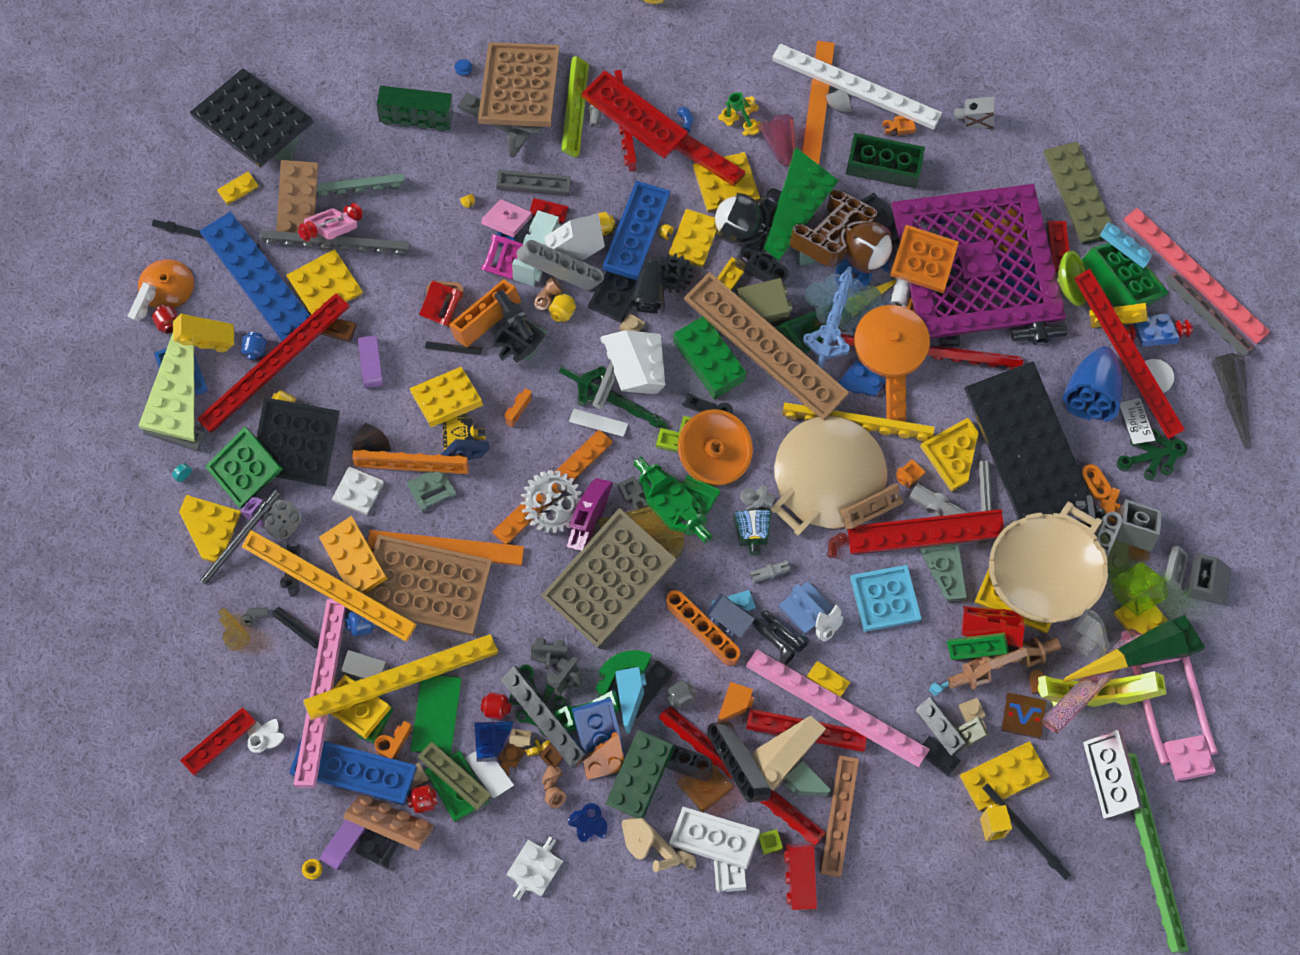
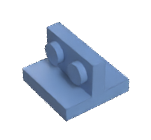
M808 581L801 587L797 584L792 589L791 595L779 604V608L804 634H807L816 626L819 612L828 616L834 609Z

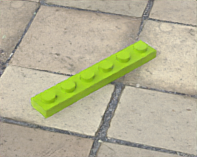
M578 56L573 57L571 61L561 151L571 157H578L580 153L585 99L581 97V93L587 88L589 63Z

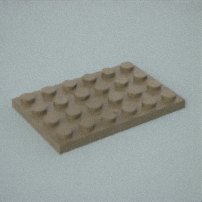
M619 508L541 596L597 648H600L678 560Z

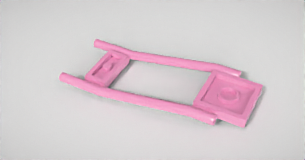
M1128 631L1121 633L1124 644L1131 641ZM1189 656L1132 666L1136 676L1142 674L1141 668L1182 659L1203 735L1162 744L1150 699L1142 701L1161 765L1170 763L1176 782L1214 774L1216 770L1210 755L1218 753Z

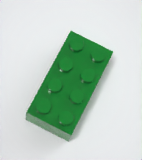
M703 316L673 333V343L713 399L745 382L746 371L712 324Z

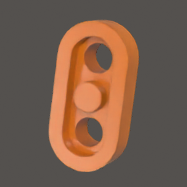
M1086 465L1081 472L1086 487L1095 499L1100 501L1107 499L1111 493V486L1096 465ZM1091 473L1094 477L1089 478L1087 474ZM1097 489H1102L1104 493H1098Z

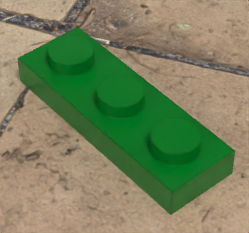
M1005 633L953 638L947 641L951 660L1002 655L1009 652Z

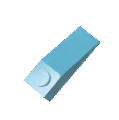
M639 667L615 671L626 734L631 733L644 695L643 686L647 685L645 673L641 674Z

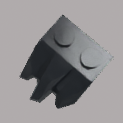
M526 321L534 334V337L526 342L517 329L506 324L494 336L493 346L503 347L499 353L502 361L514 355L513 360L517 363L538 347L546 336L545 333Z

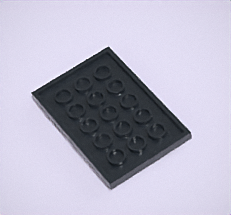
M243 68L190 111L191 116L259 168L314 123L312 117Z

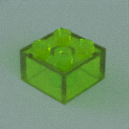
M1142 561L1110 580L1114 597L1136 616L1169 597L1166 580Z

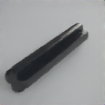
M277 607L272 614L277 620L313 648H318L320 638L281 607Z

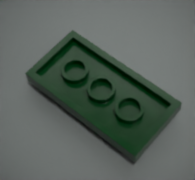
M637 730L605 804L635 818L644 819L675 746Z

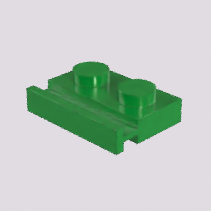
M686 475L685 480L681 483L700 504L702 512L708 515L717 497L721 494L720 489L700 482L689 475Z

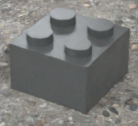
M1125 499L1119 511L1122 517V524L1115 540L1151 552L1160 535L1162 511Z

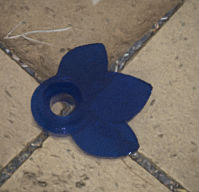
M588 803L582 810L574 811L568 820L569 826L577 827V837L581 843L589 840L594 834L604 839L608 828L606 820L601 816V808L595 803ZM589 809L595 811L594 817L588 816L587 812Z

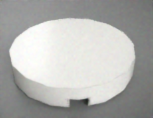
M1159 359L1146 360L1145 363L1162 392H1167L1174 382L1172 368L1166 362Z

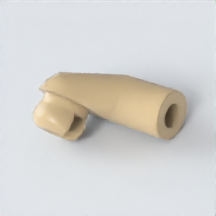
M685 851L677 852L681 857V863L685 864L687 869L692 870L696 867L694 855Z

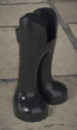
M764 610L761 612V616L770 626H767L757 617L752 624L763 637L777 647L780 651V662L786 666L795 657L796 651L800 653L809 644L810 640L804 635L794 633L773 613ZM775 631L783 635L792 646L780 638Z

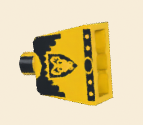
M455 417L442 423L444 451L455 439L486 440L485 428L474 429L473 419Z

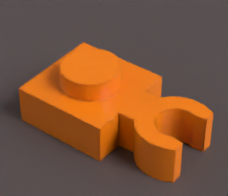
M896 116L893 121L884 120L882 123V127H889L885 129V135H891L895 131L897 135L912 134L916 131L914 121L903 116Z

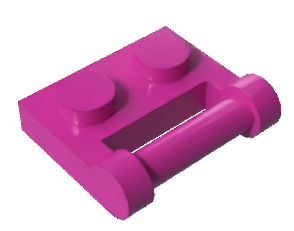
M492 234L490 239L492 242L481 270L512 280V263L514 259L517 260V250L523 244ZM502 243L504 245L496 268L491 267L498 245Z

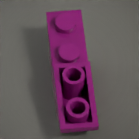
M595 478L586 489L569 525L572 531L566 546L567 548L581 551L589 543L597 519H602L613 486L612 481Z

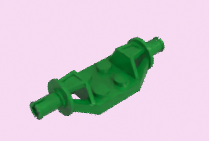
M638 457L640 462L636 459L633 465L641 472L639 482L643 485L647 505L669 530L683 532L688 536L696 534L704 544L708 543L713 538V534L704 526L707 522V517L703 514L700 504L676 478L663 471L659 464L650 466L643 457Z

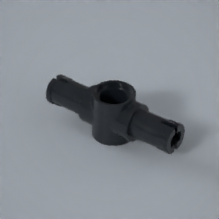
M503 289L495 293L494 297L502 307V316L507 324L517 329L526 342L531 340L534 334L526 323L527 320L525 318L527 316L520 305L512 302Z
M1037 321L1030 324L1027 329L1012 330L1011 340L1033 341L1034 345L1040 342L1045 344L1052 337L1067 336L1068 329L1066 325L1050 326L1046 325L1044 321Z

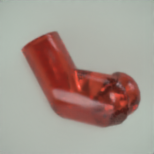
M839 533L829 539L828 558H837V549L848 542L847 534Z

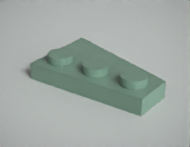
M958 543L920 547L919 550L946 602L966 600Z

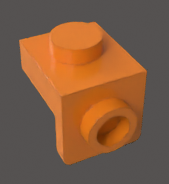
M911 459L904 467L897 469L895 476L901 485L909 489L925 475V471Z

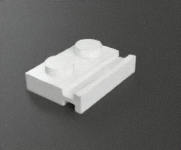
M714 860L717 893H720V891L747 890L745 869Z

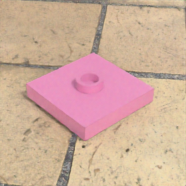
M500 199L482 218L481 224L514 237L532 218V212Z

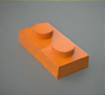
M525 388L522 393H518L514 401L515 404L512 408L509 407L504 415L506 425L514 426L531 401L532 391Z

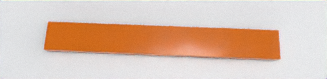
M817 41L815 58L832 65L835 43ZM812 78L802 152L819 164L827 107L826 94H828L829 85Z
M375 530L369 531L368 544L372 550L375 548L378 535L491 559L492 563L522 566L524 546Z

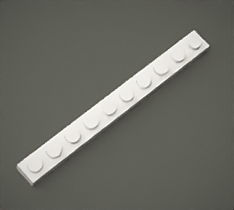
M779 44L772 57V61L845 91L930 129H935L942 112L783 44Z

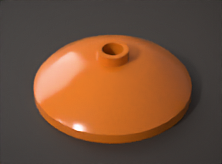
M163 259L150 264L143 270L138 280V291L143 282L157 287L155 297L149 303V306L157 308L160 305L172 306L174 308L179 307L189 299L194 289V277L190 269L185 264L172 259Z

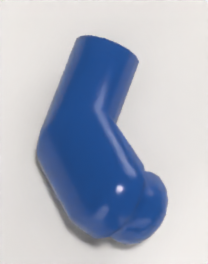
M683 106L677 110V115L684 119L682 128L690 132L694 117L689 108Z

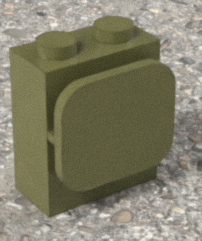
M781 278L737 288L738 297L772 326L782 324L785 320L790 319V312L793 309L791 301L786 299L785 295H788L786 284H782Z

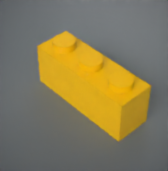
M180 314L173 321V342H178L185 346L193 345L201 349L208 348L214 349L217 352H226L234 345V324Z

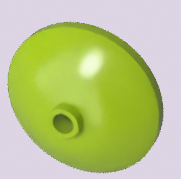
M1068 251L1061 259L1057 278L1058 285L1072 304L1082 306L1085 304L1086 299L1073 278L1085 272V267L1080 256L1075 251Z

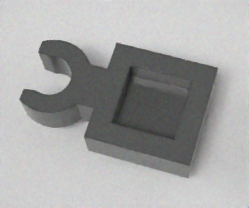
M635 476L617 484L626 502L632 501L634 512L638 511L637 503H641L644 508L647 506L646 500L640 497L643 494V490Z

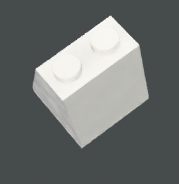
M593 214L568 221L545 236L546 246L580 261L585 260L605 247L599 215Z

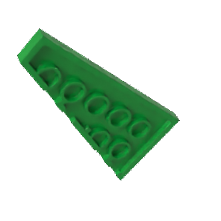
M797 147L792 154L793 157L789 164L788 173L777 204V210L774 214L773 223L764 247L768 253L778 260L790 246V238L794 226L799 224L805 226L839 182L837 178Z

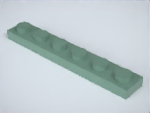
M404 173L317 184L318 197L329 196L328 193L335 192L336 195H345L347 191L354 190V193H362L368 188H372L373 191L383 190L385 186H391L393 189L402 187L401 184H405Z

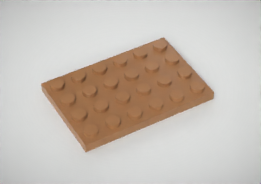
M489 42L478 124L551 127L560 51L559 45Z
M378 535L373 553L388 579L365 593V595L414 623L473 636L492 560Z

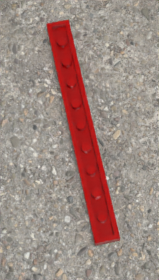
M1088 269L1074 277V281L1167 439L1185 431L1092 271Z
M335 293L200 415L197 421L210 434L213 433L350 308L349 304Z
M841 334V337L849 347L854 346L855 335ZM930 345L927 353L928 356H932L936 360H943L944 357L951 358L950 360L953 362L968 360L969 363L979 365L980 362L988 363V366L992 367L1006 365V368L1009 369L1022 366L1024 361L1022 356Z
M671 706L661 713L659 719L663 721L666 727L674 730L682 740L690 743L697 752L709 757L713 765L718 766L729 778L733 779L707 735ZM770 788V799L759 803L772 810L775 816L788 823V826L799 832L807 842L812 843L814 846L819 843L826 832Z

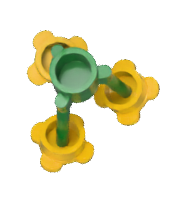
M742 92L732 93L728 98L729 101L726 102L727 108L718 116V120L723 121L727 126H732L733 122L740 118L736 111H741L746 120L743 124V135L747 136L749 134L753 136L757 134L759 127L762 125L761 122L749 119L748 117L750 113L756 112L759 109V106L755 103V98L753 96L744 98Z

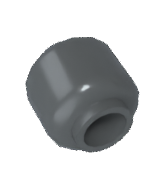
M680 680L668 688L669 696L667 700L672 708L676 706L678 709L683 710L695 702L697 692L689 681Z

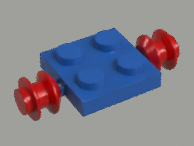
M1169 314L1147 316L1148 321L1132 323L1133 326L1129 325L1128 329H1126L1133 342L1138 337L1142 347L1178 343L1182 334L1189 338L1190 334L1193 333V325L1189 323L1188 319H1185L1184 323L1177 320L1175 325H1173Z

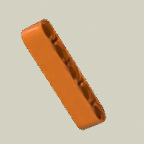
M674 590L669 592L666 599L667 609L725 665H736L740 657L738 646L680 591ZM677 599L680 601V603L674 605L670 602V600ZM686 612H691L694 615V617L687 618L684 616V614ZM703 625L706 626L708 630L703 632L700 631L698 627ZM719 639L722 644L715 645L712 643V640ZM732 652L736 655V657L730 659L726 656V654Z

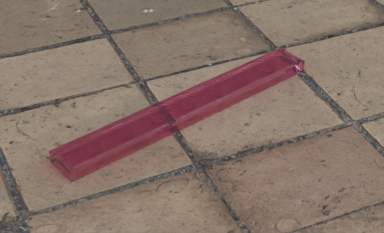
M1131 628L1108 653L1142 634ZM1121 669L1082 678L1042 718L1041 723L1058 734Z

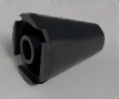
M647 260V262L643 263L628 301L630 309L634 306L638 312L657 314L658 310L664 312L665 298L662 269L657 261Z

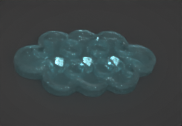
M839 274L829 275L823 283H811L805 290L806 301L810 305L817 307V319L825 325L834 304L835 292L838 291L840 286L839 279L841 275ZM853 279L852 285L848 287V298L845 306H843L842 318L838 327L841 332L852 330L855 333L858 323L865 314L872 309L885 305L881 303V294L877 288L869 285L864 287L857 279Z

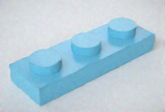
M1110 222L1105 225L1100 234L1102 238L1142 268L1148 264L1153 255L1148 249L1139 245L1132 237L1127 236Z

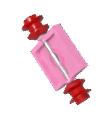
M352 203L350 206L344 207L343 213L331 208L304 219V223L299 225L298 234L303 240L309 241L311 238L315 239L318 234L329 240L357 228V221L362 219V208L356 203Z

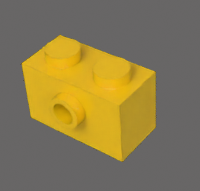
M989 805L980 817L986 841L1006 838L1012 829L1006 805Z

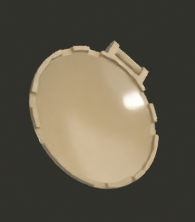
M827 416L823 420L820 417H816L799 424L788 433L777 451L774 477L781 498L773 505L771 511L773 513L776 512L791 526L797 536L809 524L825 527L826 529L845 527V519L841 516L840 512L842 508L850 507L886 489L887 466L880 446L863 427L844 418ZM782 504L802 521L801 525L781 508ZM855 513L852 514L853 519L856 518Z
M1069 501L1060 514L1035 513L1012 522L999 534L991 549L989 573L993 587L1000 599L1010 609L1025 618L1046 623H1057L1074 619L1091 609L1105 589L1108 578V561L1105 550L1101 547L1095 535L1103 521L1099 518L1095 519L1075 508L1074 504ZM1070 513L1076 516L1077 518L1083 520L1084 522L1090 524L1091 528L1077 521L1076 519L1068 516V514Z

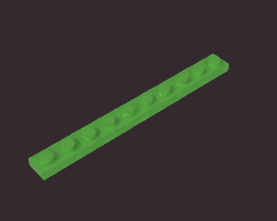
M1128 753L1143 808L1134 811L1135 824L1141 836L1140 842L1145 851L1146 865L1150 870L1151 884L1155 889L1157 897L1156 903L1160 909L1162 925L1167 934V944L1171 953L1187 952L1189 949L1137 755Z

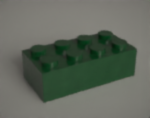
M380 85L376 104L379 122H382L384 125L400 124L402 127L418 126L420 129L451 130L454 112L452 93Z
M854 133L846 174L917 188L925 147Z

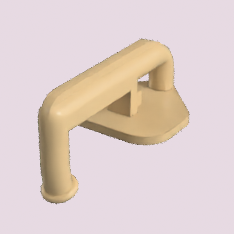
M632 817L622 821L626 847L635 858L644 859L651 846H653L666 859L653 862L654 872L657 873L681 863V857L643 818Z

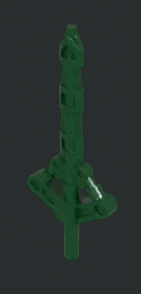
M562 366L559 373L578 383L577 403L579 406L584 407L587 403H593L601 383L598 385L593 382L599 378L602 382L606 368L599 366L580 376ZM588 389L594 392V397L587 396ZM610 390L606 401L628 411V413L637 418L640 417L648 421L650 425L656 428L667 429L668 424H666L661 416L653 415L645 410L644 407Z

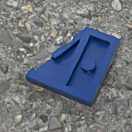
M855 361L838 383L852 393H862L867 396L876 397L886 384V380L858 361Z

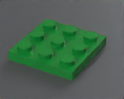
M244 427L205 466L239 508H243L252 497H255L283 469L248 427Z

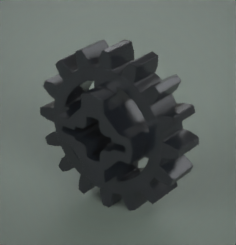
M677 253L673 257L667 254L666 259L662 256L660 257L661 263L658 262V264L665 271L662 273L664 291L669 289V293H672V290L675 289L679 293V288L685 290V284L690 285V279L693 278V273H691L693 268L689 266V260L684 261L683 255L677 258Z

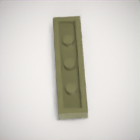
M433 742L418 756L420 761L476 811L491 798V794Z

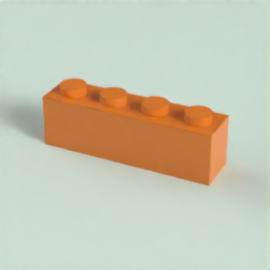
M503 279L451 322L449 326L455 340L468 347L503 318L502 307L494 297V294L503 289L512 302L515 304L521 303L516 287Z

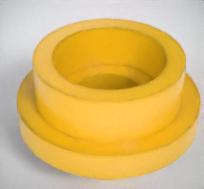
M309 859L302 865V873L309 880L317 879L322 874V865L316 859ZM315 866L316 871L310 873L308 871L309 867Z

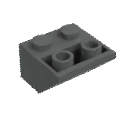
M1198 553L1192 562L1187 597L1226 605L1232 569L1216 557Z

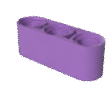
M377 335L358 337L364 388L383 386Z
M345 820L323 851L320 860L338 871L341 868L339 867L343 860L346 861L353 851L351 850L355 843L358 844L363 837V832L366 828Z

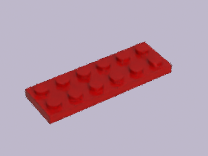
M606 70L581 93L583 99L663 159L688 136V132Z

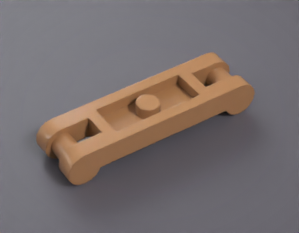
M892 484L887 489L850 507L842 508L840 512L841 516L845 519V528L852 529L903 504V498L899 495V485ZM855 513L856 518L853 519L852 514Z

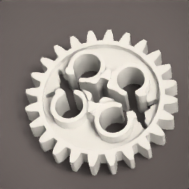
M549 470L547 474L544 471L540 472V476L534 475L535 481L528 480L530 487H524L527 494H521L523 498H526V501L521 502L522 505H526L522 512H528L525 519H532L530 525L537 524V530L543 528L544 533L549 532V530L551 533H556L557 530L563 532V526L570 528L569 522H571L578 502L581 500V498H578V495L582 492L575 490L578 484L572 485L573 478L567 479L566 473L560 477V471L553 473L552 470ZM556 484L557 491L566 489V492L572 494V496L558 498L552 502L553 505L544 507L543 511L550 510L552 512V518L548 520L546 513L538 514L537 511L531 508L544 506L550 503L552 498L559 497L561 493H554L551 489L552 485ZM538 494L542 496V502L540 504L536 501V496ZM563 500H566L568 504L566 509L562 508Z

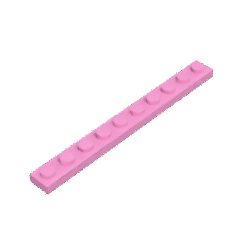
M327 599L309 698L333 690L347 608L333 599ZM306 713L294 780L296 788H316L328 714L310 720L308 713Z
M758 649L747 662V668L913 765L919 767L926 757L929 749Z

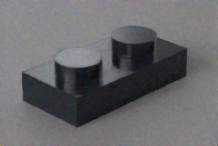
M930 735L922 744L929 749L925 759L947 777L961 762L956 756H951L946 748Z

